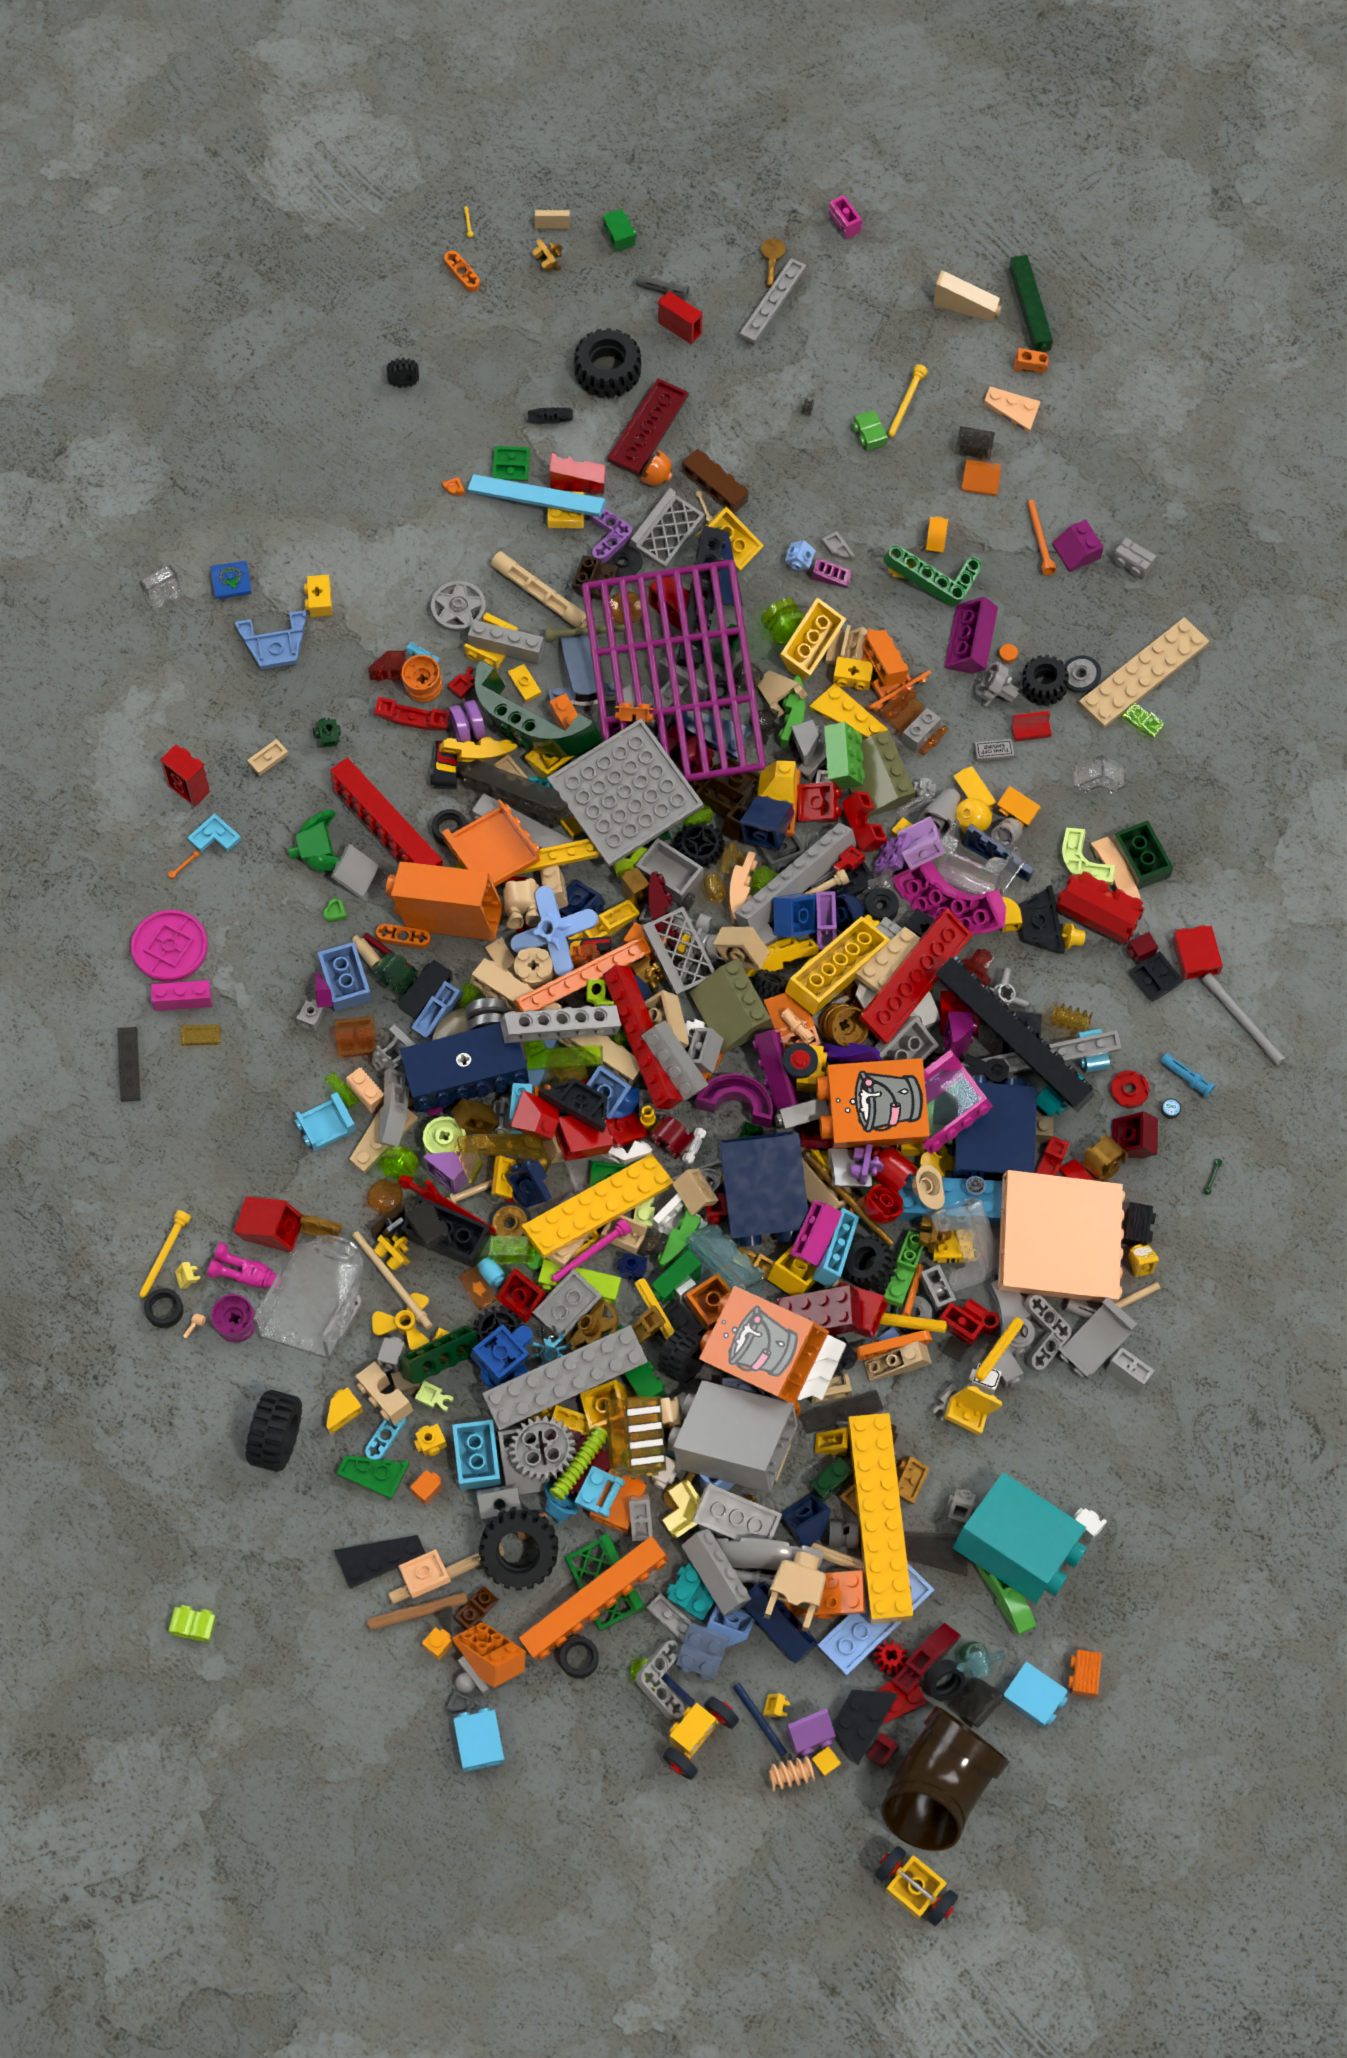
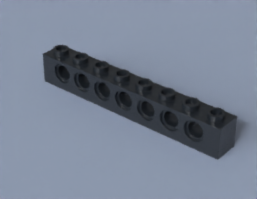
M703 526L700 533L695 565L723 561L724 554H721V549L725 548L726 545L725 530ZM711 546L715 550H710L708 547ZM717 569L718 577L720 578L721 571ZM710 570L699 572L702 595L706 598L703 602L708 631L712 620H709V615L713 614L715 603H712L714 594ZM693 578L686 608L689 634H695L692 629L700 631L699 619L696 614L697 605ZM702 579H706L709 583H704ZM702 640L691 642V645L697 648V650L692 649L694 668L696 670L705 660ZM680 643L676 665L687 667L684 644Z

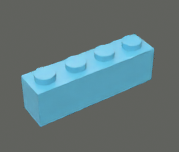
M843 1207L839 1210L842 1212L839 1223L834 1230L819 1267H816L813 1275V1280L828 1288L841 1277L859 1216Z

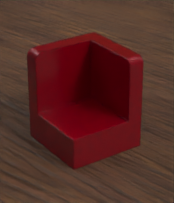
M881 1733L874 1746L868 1752L867 1758L884 1769L897 1751L899 1744L884 1733Z

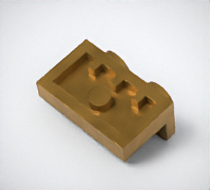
M912 1456L902 1457L896 1463L899 1498L909 1504L915 1503L930 1467Z

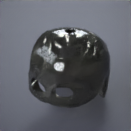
M741 660L735 667L733 676L735 684L742 690L747 691L743 661ZM750 663L755 689L764 679V674L758 666Z

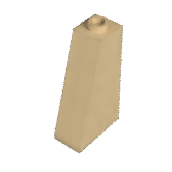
M941 271L936 283L933 305L990 322H994L995 317L1000 315L1002 306H999V297L945 271Z

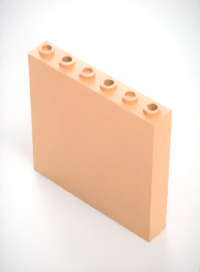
M1007 1170L1002 1177L998 1290L1102 1303L1107 1297L1114 1303L1118 1301L1122 1295L1120 1279L1123 1274V1269L1120 1267V1260L1123 1257L1121 1241L1124 1236V1230L1121 1229V1222L1124 1219L1122 1203L1125 1199V1192L1122 1191L1123 1184Z

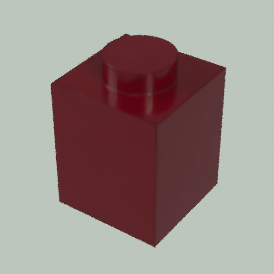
M1147 932L1130 940L1126 952L1129 958L1138 964L1153 957L1157 953L1158 945L1150 932Z

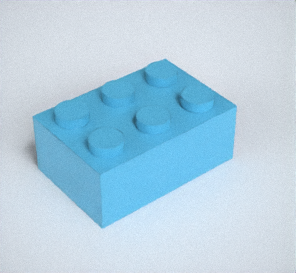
M493 1420L452 1425L460 1490L501 1485Z

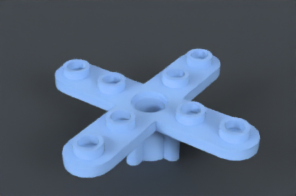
M541 886L535 894L541 922L538 924V927L515 935L511 940V948L518 953L523 949L538 948L548 944L554 970L557 975L563 976L573 971L574 968L566 937L595 927L598 923V915L594 910L585 909L561 918L553 889L548 886ZM551 926H553V930L549 934V929Z

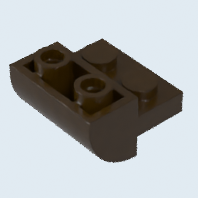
M583 555L573 580L572 588L578 595L583 597V583L616 578L619 567L601 563L599 558ZM608 586L609 596L613 586ZM601 588L590 589L591 600L593 597L602 599Z

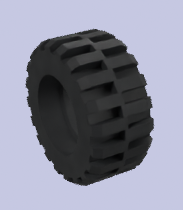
M606 328V330L598 329L595 333H588L587 338L583 337L580 340V344L575 348L574 371L578 383L582 384V388L585 391L589 390L590 394L594 396L597 394L602 398H605V396L614 398L615 395L621 396L625 394V391L629 392L632 390L641 376V350L635 339H630V335L627 333L623 334L621 330L616 329L614 331L611 328ZM611 356L618 358L623 364L612 370H603L593 365V362L601 357Z
M268 1390L261 1396L253 1414L246 1443V1461L251 1466L279 1472L289 1462L297 1440L301 1423L302 1402L298 1396Z
M511 1507L509 1511L502 1510L498 1513V1516H493L489 1520V1524L485 1526L479 1546L480 1563L482 1567H485L486 1575L488 1577L492 1576L493 1582L497 1585L502 1583L504 1584L503 1588L510 1589V1586L516 1587L515 1591L522 1590V1587L526 1586L527 1589L534 1588V1584L540 1585L544 1582V1578L546 1576L549 1577L552 1573L558 1556V1536L555 1534L554 1526L549 1524V1519L545 1516L541 1517L539 1515L540 1512L536 1510L533 1512L528 1511L527 1507H522V1510ZM512 1532H524L531 1535L538 1544L536 1558L525 1565H514L507 1562L501 1556L499 1550L502 1538Z

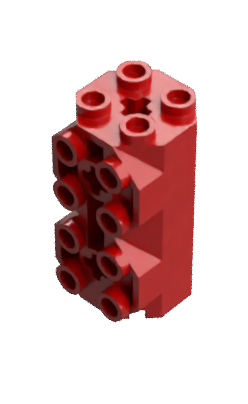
M1083 871L1076 876L1071 874L1067 881L1066 889H1062L1058 896L1059 900L1056 904L1058 911L1126 945L1138 926L1137 919L1141 920L1144 912L1143 902L1139 898L1127 895L1121 889L1111 892L1106 881L1096 879L1089 872Z

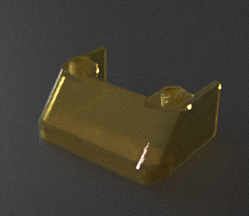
M528 1134L462 1135L457 1138L454 1145L470 1185H474L484 1165L481 1155H525L526 1159L538 1160L543 1166L545 1173L551 1165V1160L542 1140Z

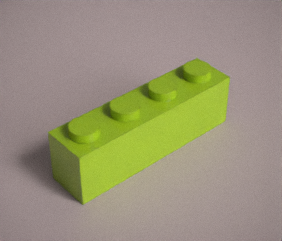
M544 1260L538 1280V1287L546 1293H551L566 1277L564 1276L558 1282H553L551 1279L552 1275L562 1269V1267L552 1261ZM578 1267L575 1268L603 1296L600 1300H605L611 1305L616 1306L621 1288V1277Z

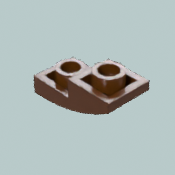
M483 1586L470 1598L469 1603L454 1616V1620L465 1630H468L477 1625L499 1599Z

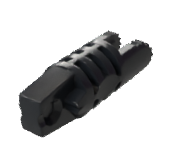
M566 407L528 410L529 423L550 424L569 422L574 417L573 409Z

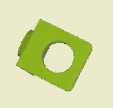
M604 979L587 980L586 1001L593 1003L594 1007L614 1005V1001L605 999L606 982ZM598 983L601 986V991L594 995L591 989L594 984Z

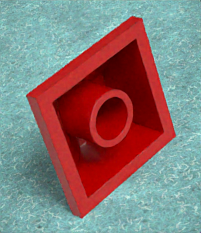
M522 1090L510 1127L543 1141L551 1140L554 1137L559 1122V1108L537 1095Z

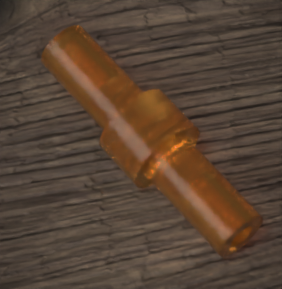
M943 725L935 734H932L919 752L925 755L932 747H936L940 743V739L948 732V728Z

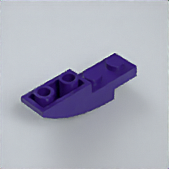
M823 1042L820 1045L824 1046L823 1052H827V1062L830 1065L883 1061L880 1057V1052L873 1046L869 1047L863 1044L850 1043L847 1047H840Z

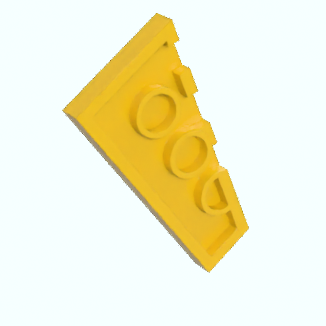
M835 683L809 706V710L822 714V717L828 720L831 719L837 723L846 722L859 731L864 739L888 730Z

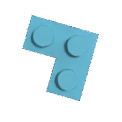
M214 813L187 839L200 852L205 850L214 841L228 852L241 841V836Z

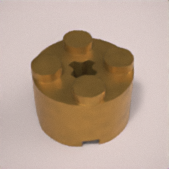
M1105 1134L1094 1147L1090 1146L1085 1150L1084 1155L1086 1157L1083 1161V1166L1099 1181L1102 1182V1179L1106 1181L1119 1171L1120 1167L1118 1165L1121 1161L1125 1163L1128 1153L1111 1137Z

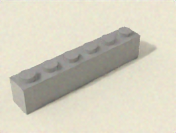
M483 794L472 810L474 821L498 808V801ZM510 808L512 811L511 815L519 819L522 830L526 829L528 831L531 842H535L539 849L574 842ZM574 863L560 865L559 868L569 870Z

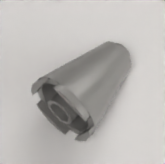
M945 789L920 813L918 822L929 816L932 817L939 830L941 840L943 837L949 838L954 830L956 807L960 803V794L955 789Z

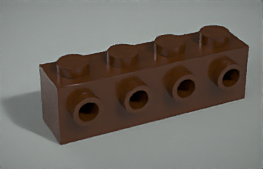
M696 449L682 461V472L721 505L727 507L733 514L748 502L749 492L747 488L735 481L731 474L723 471L718 463L710 460L706 453Z

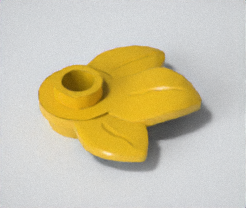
M942 1145L941 1149L937 1151L939 1155L936 1152L932 1154L929 1152L923 1153L920 1158V1167L923 1165L934 1166L939 1171L941 1177H944L946 1170L952 1171V1156L947 1153L946 1146Z

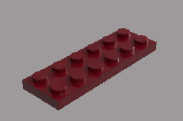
M657 378L607 457L608 462L639 476L689 397V392Z

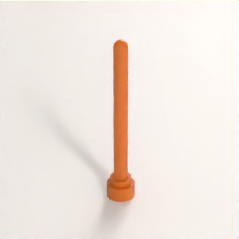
M1031 499L1028 501V507L1043 559L1041 565L1042 573L1044 575H1052L1057 571L1055 562L1049 557L1034 500Z

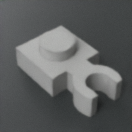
M951 1384L939 1396L938 1399L942 1403L933 1406L931 1409L932 1413L941 1410L942 1413L938 1417L941 1421L945 1420L944 1416L950 1397L960 1391L954 1384Z

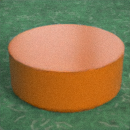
M1005 644L1000 648L999 657L1003 662L1012 663L1017 659L1018 650L1014 645Z

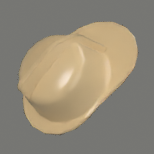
M921 1166L912 1181V1189L925 1206L933 1210L940 1209L945 1202L942 1177L934 1166Z

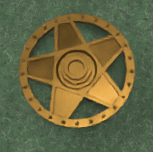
M599 1300L589 1315L586 1314L580 1318L576 1324L578 1330L571 1338V1331L565 1336L569 1348L575 1351L585 1343L590 1344L601 1339L602 1334L611 1331L610 1334L616 1332L619 1325V1317L614 1306L605 1300ZM606 1306L611 1310L613 1318L604 1317Z

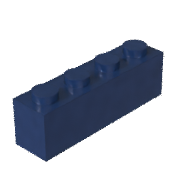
M765 1581L760 1582L748 1592L751 1600L744 1605L745 1611L757 1620L758 1625L763 1630H766L771 1636L772 1641L781 1647L789 1660L794 1663L803 1660L819 1642L809 1631H802L803 1624L780 1600L776 1599L770 1619L764 1617L770 1599L768 1596L770 1587Z

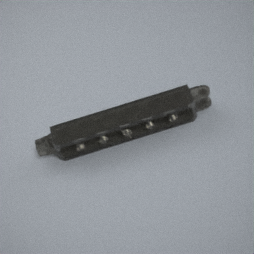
M479 760L472 761L469 765L459 764L457 767V777L464 781V785L468 789L476 790L497 800L500 799L527 812L538 814L543 818L546 817L553 820L556 817L565 820L571 816L570 811L567 809L568 804L561 800L558 790Z

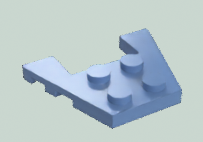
M306 610L289 613L292 629L254 635L251 619L235 622L236 629L261 670L298 663L307 617Z

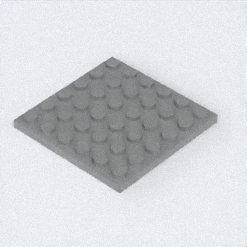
M642 718L547 777L552 788L609 867L704 807L701 799Z

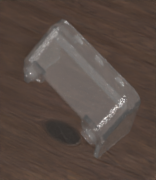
M955 819L941 839L945 854L937 857L934 866L949 884L966 893L984 894L999 890L1002 895L1024 864L1019 847L1015 846L1006 860L994 857L983 866L955 853L958 845L964 838L960 822Z

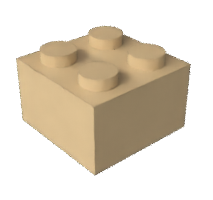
M721 927L713 943V946L726 964L738 958L744 969L761 970L770 953L753 927Z

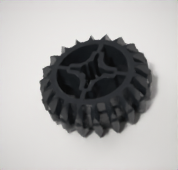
M698 820L696 825L690 822L688 828L683 826L682 831L677 833L674 849L703 868L707 866L710 869L711 863L716 865L718 860L722 859V854L725 852L723 834L719 833L718 828L713 829V824L706 826V821L703 822V825L699 824ZM705 836L708 837L709 839H711V840L713 841V843H711V841L707 840V839L705 838Z
M501 1305L499 1310L492 1306L491 1312L485 1308V1315L478 1314L479 1320H474L476 1327H472V1329L476 1330L480 1343L497 1329L496 1325L499 1327L503 1324L499 1319L506 1320L512 1324H503L510 1333L519 1326H525V1324H521L523 1319L522 1317H517L518 1313L516 1311L511 1313L510 1307L503 1311V1306ZM493 1321V1325L487 1328L486 1331H483L484 1327Z

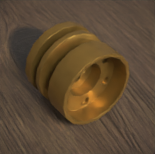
M845 1003L829 1005L820 1017L819 1026L823 1036L829 1041L847 1047L850 1043L861 1044L866 1039L869 1028L858 1018L863 1011Z

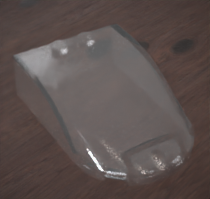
M333 1235L316 1236L314 1240L303 1241L297 1245L288 1255L253 1318L257 1337L330 1360L345 1332L364 1277V1262L359 1249L349 1240Z

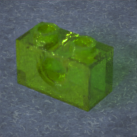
M491 1236L489 1256L496 1263H533L535 1247L527 1236Z

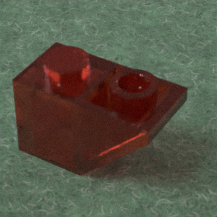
M386 651L369 667L370 680H401L402 667L407 661L406 651Z

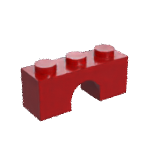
M856 791L841 802L844 814L847 816L850 828L853 829L856 844L860 851L873 852L888 841L882 825L867 823L869 813L875 809L868 792Z

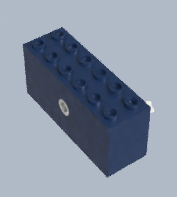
M500 1023L400 1048L402 1063L416 1113L428 1112L436 1107H447L451 1103L459 1102L462 1098L469 1100L474 1097L482 1098L493 1092L501 1093L508 1088H512L513 1083H529L527 1065L520 1042L504 1043Z

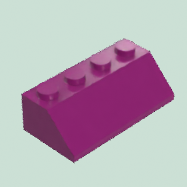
M985 596L956 606L944 666L946 669L971 674L986 670L998 607Z
M779 1028L754 1035L753 1045L755 1050H759L761 1058H758L761 1070H765L766 1077H763L766 1088H770L773 1107L775 1106L776 1110L799 1104L800 1100L794 1079L783 1067L785 1048Z

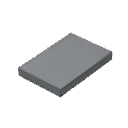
M573 1269L532 1313L558 1338L561 1332L564 1333L565 1337L576 1326L580 1318L586 1315L603 1296Z

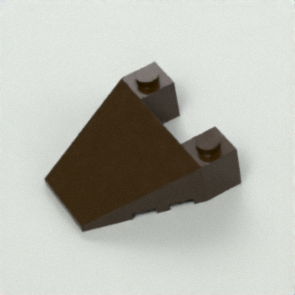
M732 758L727 759L728 768L739 766V762ZM720 763L713 766L710 771L721 769ZM748 772L688 782L703 802L704 807L725 818L722 832L738 841L742 836L740 821L756 798L760 774Z

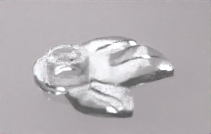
M884 869L878 878L868 880V888L862 892L863 895H868L877 888L890 889L895 881L892 876L893 871L891 869Z

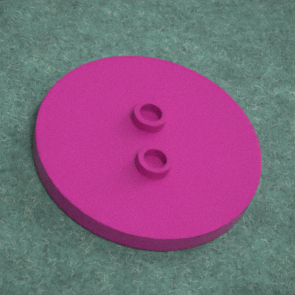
M164 910L148 916L137 926L131 940V953L138 969L146 976L163 982L178 981L192 975L203 964L208 952V939L201 923L192 915L179 910Z

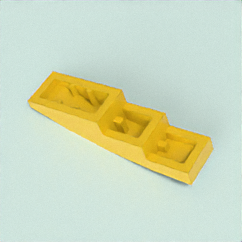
M628 899L598 915V923L595 927L577 933L568 939L611 936L639 916L640 913Z
M559 1405L529 1417L533 1422H536V1416L540 1418V1421H543L545 1415H547L549 1421L555 1417L556 1424L561 1420L563 1427L568 1426L569 1432L584 1437L586 1434L589 1435L590 1432L586 1415Z

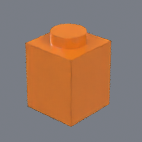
M425 1470L410 1486V1491L426 1506L442 1489V1483L440 1482L442 1479L435 1472L430 1473L428 1470Z

